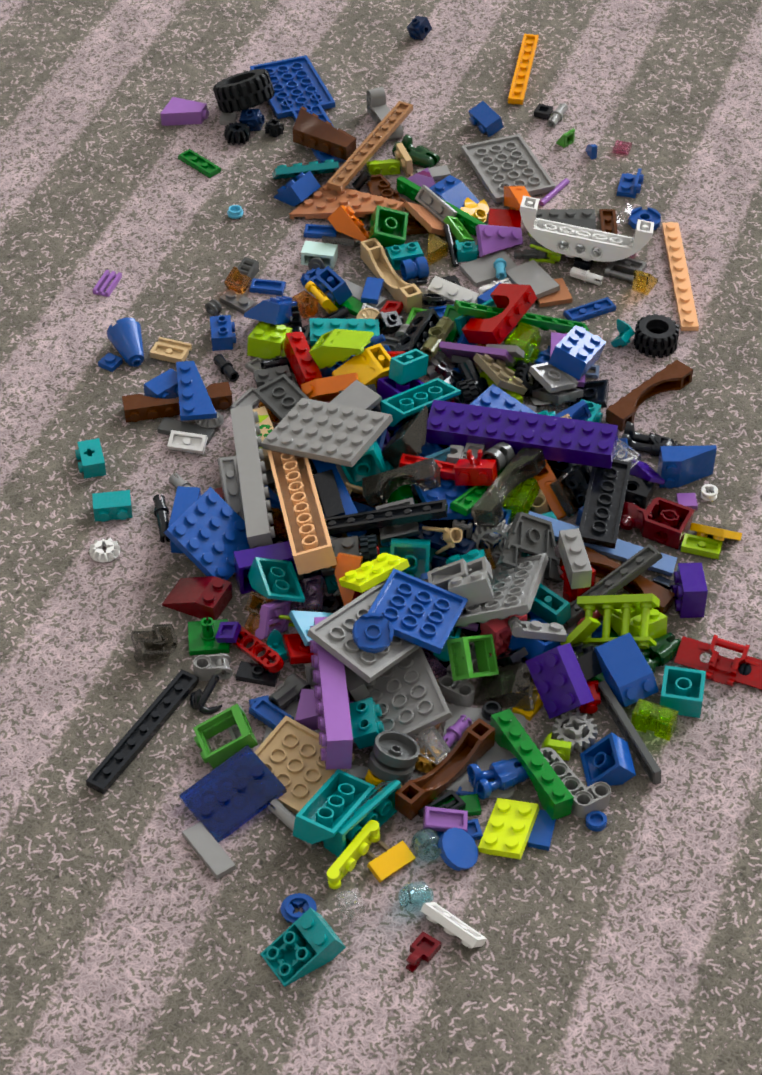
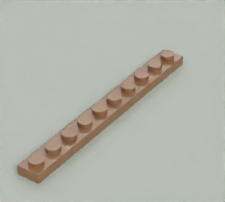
M399 101L328 180L327 188L342 192L413 111V105Z

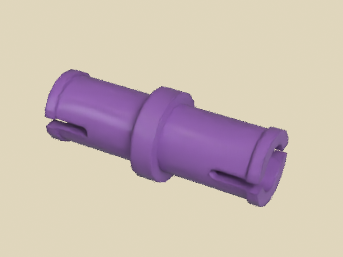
M461 715L453 726H449L446 730L447 733L437 742V747L442 749L444 746L445 748L442 751L447 752L456 741H459L463 732L472 724L469 717L464 720L466 715Z

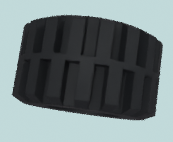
M654 314L642 317L641 320L637 321L635 327L634 345L636 350H639L641 354L645 353L647 357L651 355L652 358H656V356L663 358V355L666 357L670 356V353L673 354L677 349L679 326L675 320H671L670 317H665V315Z

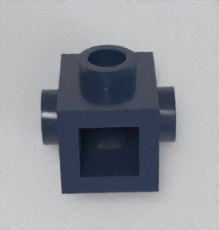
M415 16L406 27L410 37L417 40H423L432 30L428 18L422 16Z
M260 108L242 110L239 122L246 123L250 131H261L265 118Z

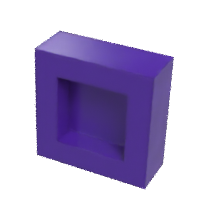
M220 622L215 637L217 642L236 643L241 629L240 623Z

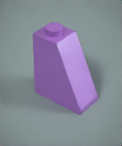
M172 97L161 112V124L163 126L202 124L209 115L207 104Z
M301 689L295 721L311 730L318 729L317 716H320L316 713V701L319 699L315 698L314 689ZM348 692V701H349V704L355 702V701H351V693H350V692Z

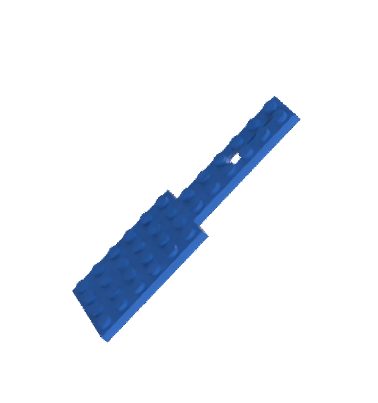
M307 55L250 66V71L265 69L269 72L275 93L273 98L267 102L277 119L292 116L294 121H296L300 108L303 106L310 114L315 113L319 116L320 120L331 123L324 110L334 108L335 101ZM311 148L319 163H324L325 160L334 159V162L338 161V163L346 161Z

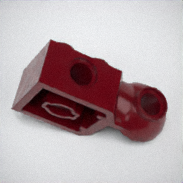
M661 497L653 499L646 510L633 503L624 502L620 527L625 530H631L632 528L640 529L642 537L678 550L685 533L688 532L691 526L695 509Z

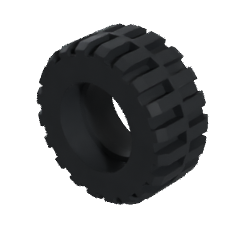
M254 69L238 73L217 82L213 88L219 110L223 113H233L253 108L269 101L275 93L269 72L265 69Z

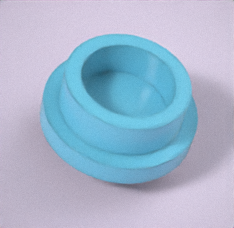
M232 205L227 211L228 217L232 219L241 218L244 214L239 205Z

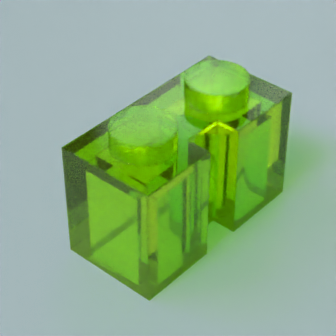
M639 698L632 712L631 723L638 731L646 733L647 730L654 731V736L670 741L677 726L679 711Z

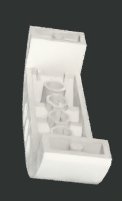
M523 196L520 205V215L529 234L545 248L564 254L569 258L579 257L584 261L593 260L600 262L622 260L640 251L653 235L654 222L638 219L634 238L536 218L540 200L538 198Z

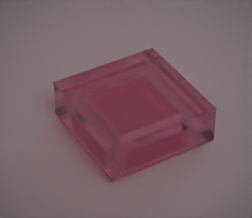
M617 140L613 153L628 156L632 143Z

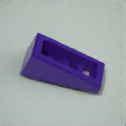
M631 460L630 475L663 485L665 483V480L648 464L642 461Z

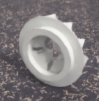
M102 538L101 541L95 540V543L90 545L89 554L97 562H110L119 556L120 546L117 541H112L111 538L108 540ZM104 546H105L106 549H107V550H106V553H104V551H103V549H102Z

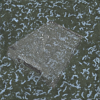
M435 726L426 728L411 737L420 746V755L435 764H439L451 752Z

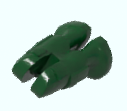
M410 135L403 137L402 143L412 158L413 164L420 165L423 168H430L440 161V157L429 149L419 145L415 148ZM396 142L395 145H394V147H393L392 154H393L394 157H395L394 151H396V144H397V143H400V142Z
M671 632L653 639L657 642V645L649 646V649L642 651L653 674L657 666H664L677 654L681 640L675 639V635Z

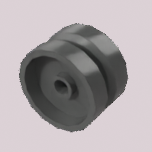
M384 731L379 733L374 740L373 750L368 759L369 770L373 775L385 782L399 780L401 783L409 781L420 754V746L413 738L402 732Z

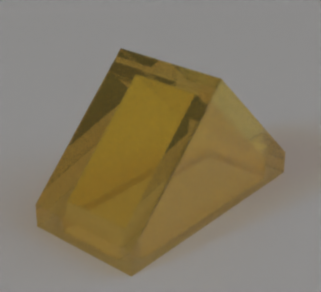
M429 233L427 263L432 265L448 256V243L435 234Z
M635 269L632 290L648 295L657 284L658 279L649 273Z

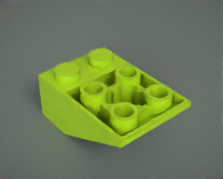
M334 329L321 335L309 353L320 369L330 368L338 361L344 362L352 355L358 356L363 353L364 347L371 342L370 339L374 333Z
M633 608L631 611L629 633H631L632 637H640L642 613L640 608ZM653 608L650 610L648 636L655 639L667 634L668 616ZM602 609L598 610L600 614L603 616L604 611ZM614 609L612 611L611 627L620 637L623 610Z

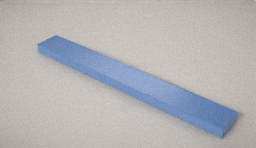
M532 511L528 513L552 522L554 537L557 541H559L560 530L579 528V526ZM617 539L615 549L584 543L585 546L602 555L626 562L644 548ZM661 553L663 558L648 569L672 576L677 557Z

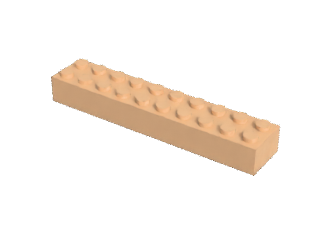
M267 450L298 575L308 574L312 571L337 565L308 458Z

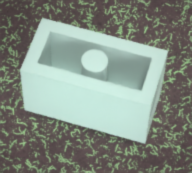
M305 240L301 250V265H308L312 258L319 257L324 261L325 268L329 266L334 269L338 258V244Z

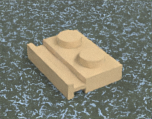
M397 143L396 151H394L395 157L400 161L402 170L407 178L413 175L412 158L403 143Z
M159 337L158 342L154 344L149 352L150 358L172 363L183 362L189 355V351L192 350V344Z

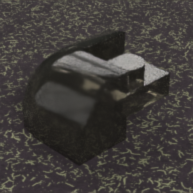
M172 624L153 625L150 631H132L131 640L135 648L134 658L138 663L166 660L174 653L178 644Z

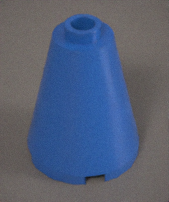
M134 318L117 320V324L113 327L111 324L108 327L107 337L129 366L137 367L144 361L141 325Z

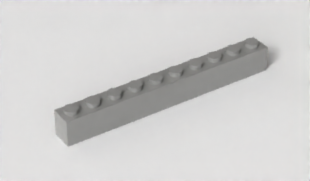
M252 405L233 408L230 411L247 540L250 549L271 545L276 535L274 526L271 527L274 521L272 513H269V511H272L270 499L267 500V498H270L268 486L265 487V485H268L266 473L263 474V472H266L265 462L261 461L265 458L263 449L260 448L262 447L261 436H258L261 434L259 423L256 424L259 422L258 413L253 411Z

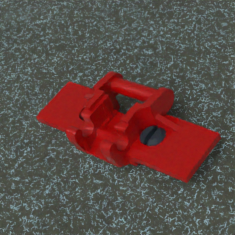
M718 635L713 636L711 644L682 636L674 663L695 670L706 671L705 679L731 687L736 682L762 690V660L747 656L750 645L746 644L744 646L718 638ZM716 646L742 653L741 658L735 657L730 659L719 655V652L715 651ZM703 653L711 655L708 663L701 662L700 656Z

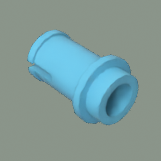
M503 258L496 259L493 263L496 269V278L499 280L505 279L507 277L505 268L507 263Z

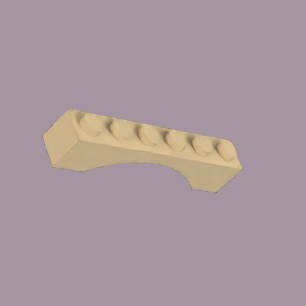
M375 237L360 242V258L377 278L384 279L383 286L396 301L403 303V310L408 314L412 307L422 308V292L414 283H407L398 276L380 242Z

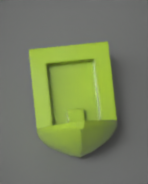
M553 732L549 733L544 739L541 748H552L562 760L569 761L572 742L552 739Z

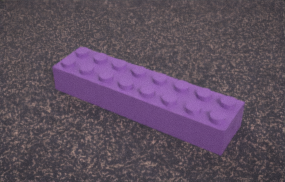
M314 617V626L327 617ZM310 640V653H314V655H311V666L316 669L313 670V682L317 683V685H314V696L319 699L316 701V713L320 715L317 716V727L322 731L319 732V745L323 747L320 749L321 761H325L326 770L351 769L353 735L345 666L314 640Z

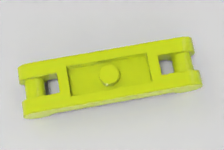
M376 820L367 822L327 870L328 885L331 889H339L341 887V880L348 871L351 872L355 868L358 859L366 855L372 843L380 840V826Z

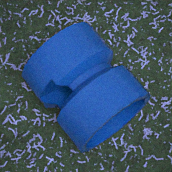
M424 256L414 258L413 261L411 259L400 261V271L405 282L416 277L419 279L429 277V267Z

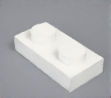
M171 430L167 447L169 450L204 455L208 438L207 435Z

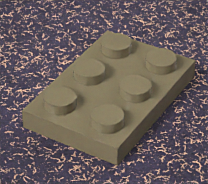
M475 354L473 360L498 387L522 395L526 393L527 388L522 384L523 381L514 375L515 372L506 367V363L498 358L495 360L487 354Z

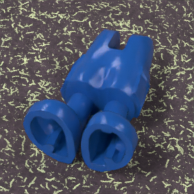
M517 758L491 763L489 770L481 771L480 767L475 763L467 766L470 784L473 788H476V794L482 800L489 798L491 793L497 789L504 791L529 778Z

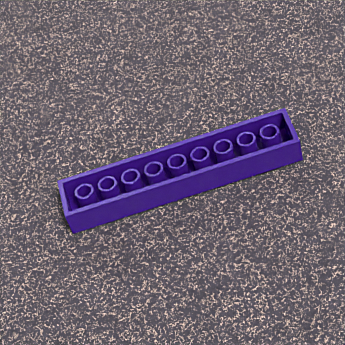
M433 400L425 433L426 442L448 446L460 445L464 446V448L466 443L485 445V451H487L499 442H505L513 448L515 455L611 469L618 440V425Z

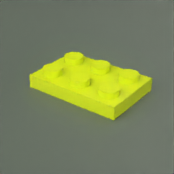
M381 553L376 559L361 564L360 568L346 572L345 576L339 579L342 587L363 593L387 580L393 569L403 571L410 567L408 559L388 553Z
M497 798L479 843V852L521 860L540 810L539 804Z

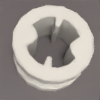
M712 484L703 485L701 488V498L706 501L716 500L718 488Z

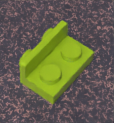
M397 159L373 160L366 163L367 171L371 175L400 174V161Z

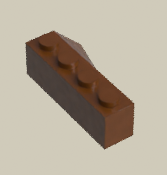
M302 106L293 127V142L347 160L356 150V138L340 128H334L332 123L320 120L318 115L315 113L310 114Z

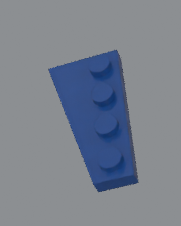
M176 362L181 421L217 418V413L195 362Z

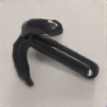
M212 675L203 692L201 689H198L190 694V705L193 709L199 710L203 714H212L219 711L222 707V704L213 707L204 706L219 681L218 675Z

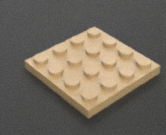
M285 716L236 773V779L271 800L277 798L288 810L297 814L337 769L326 770L325 761H321L320 749L323 747L319 745V734ZM352 753L353 762V760L355 759V754Z

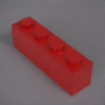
M303 331L286 333L284 343L285 354L300 389L301 384L322 378L316 362L309 353L311 349Z

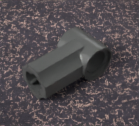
M293 673L287 677L281 688L269 696V701L283 710L294 700L300 698L301 689H311V685Z

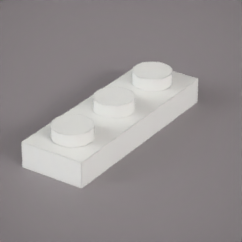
M438 276L433 278L427 289L429 293L441 294L453 303H455V300L477 303V297L480 296L479 293Z
M428 902L423 904L420 911L427 915L426 918L435 924L439 923L449 935L459 937L463 945L468 948L482 947L487 940L486 937L437 903Z

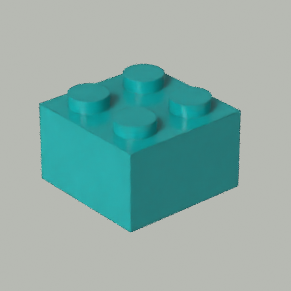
M665 665L659 712L700 718L706 671Z

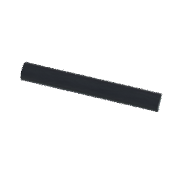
M445 224L443 229L452 267H458L459 263L450 225Z

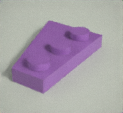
M483 224L476 226L480 258L523 244L522 231L519 227Z

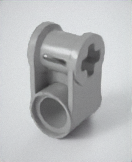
M226 653L199 655L193 660V675L198 676L199 681H208L214 674L219 676V680L230 679L233 675V671L230 668L231 657Z

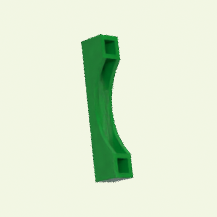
M507 709L491 715L490 726L495 728V741L500 747L510 751L522 764L534 785L541 806L546 810L550 818L557 820L570 815L574 797L511 710Z

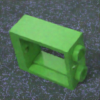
M492 634L447 640L453 681L499 675ZM469 643H474L479 670L476 673L473 672Z
M238 704L194 727L196 734L194 740L197 746L202 749L200 755L205 763L209 762L213 768H217L258 745L246 714ZM237 724L242 736L212 751L208 739Z

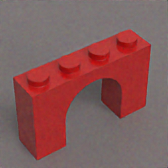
M499 283L490 295L498 308L506 309L489 319L471 318L462 328V332L468 342L501 344L537 300L531 285Z

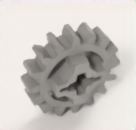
M569 711L568 716L561 714L560 719H555V724L552 727V738L572 742L571 752L574 749L582 752L583 747L588 749L590 744H595V739H597L598 735L597 724H593V718L587 719V714L580 716L579 711H577L575 715H572Z

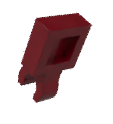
M422 932L410 945L409 952L412 954L406 959V962L409 963L406 969L414 973L422 960L429 963L441 949L442 942Z

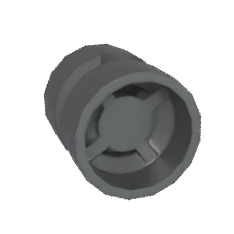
M499 442L485 451L481 459H496L498 473L513 463L515 453L508 443Z

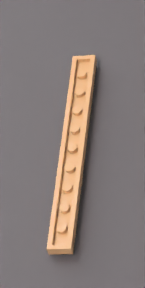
M662 223L681 331H698L699 324L679 223Z

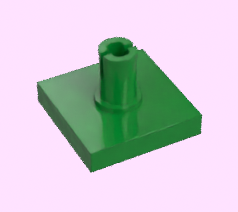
M205 617L201 621L188 622L189 656L230 653L229 643H218L215 639L220 622H228V619L213 620L211 617H208L206 621Z

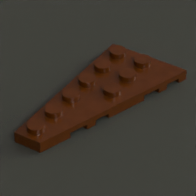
M382 174L371 175V180L366 182L370 194L395 199L405 204L406 200L399 196L397 190L391 188V184ZM405 208L402 210V212L408 213L406 235L429 233Z

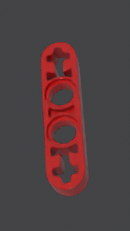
M241 627L239 636L243 638L241 640L238 638L237 642L233 643V645L263 666L267 671L271 673L280 671L284 666L281 656ZM254 642L251 647L246 648L248 643ZM266 650L263 656L257 657L261 651Z

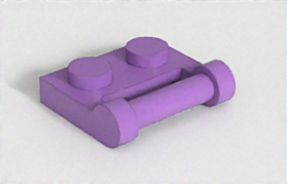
M275 600L261 605L259 628L255 631V636L259 640L266 639L273 629L278 630L280 633L288 630L289 620L280 619L278 616L289 615L291 601Z

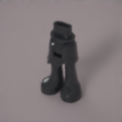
M627 421L622 438L628 439V451L649 452L651 456H659L660 446H685L678 444V441L674 443L673 439L656 433H649V435L637 433L634 423Z

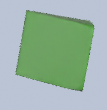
M573 128L563 134L556 144L563 148L572 144L575 138V129Z

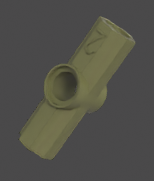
M443 316L436 326L428 331L429 337L420 349V351L429 355L428 360L435 357L440 349V342H446L447 336L454 327V321L449 317Z

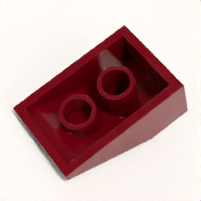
M215 576L180 578L162 603V606L200 619L206 617V621L208 617L217 620L233 597L232 583Z

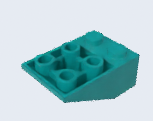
M310 907L260 955L285 987L332 961L346 946L322 915Z

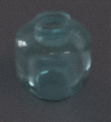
M421 829L413 836L411 846L421 860L432 861L441 854L440 848L438 849L439 836L432 829Z
M423 881L406 883L399 891L400 905L408 912L420 911L424 903H431L434 898L432 889Z

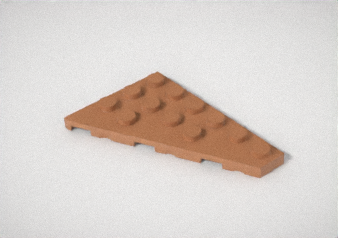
M326 183L289 213L291 219L295 217H305V220L327 219L342 205L351 207L355 212V217L359 218L365 217V214H373L377 205L402 211L404 209V202L344 188L342 192L327 188Z

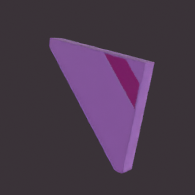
M428 168L407 178L420 187L426 185L430 188L435 185Z

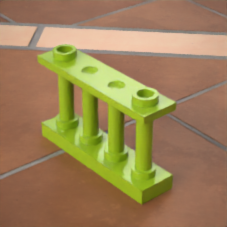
M653 593L577 596V605L585 611V618L587 616L593 618L595 610L602 609L604 611L602 638H591L590 635L583 644L593 643V645H601L617 638H610L611 617L614 609L623 610L621 636L629 633L631 611L633 608L642 609L640 637L633 638L639 649H649V646L657 645V642L648 636L650 610L660 606V599Z

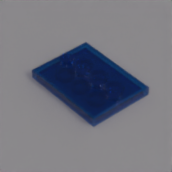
M246 745L181 793L179 797L198 821L202 822L214 839L220 842L270 805L273 799H278L285 794L287 790L251 748Z

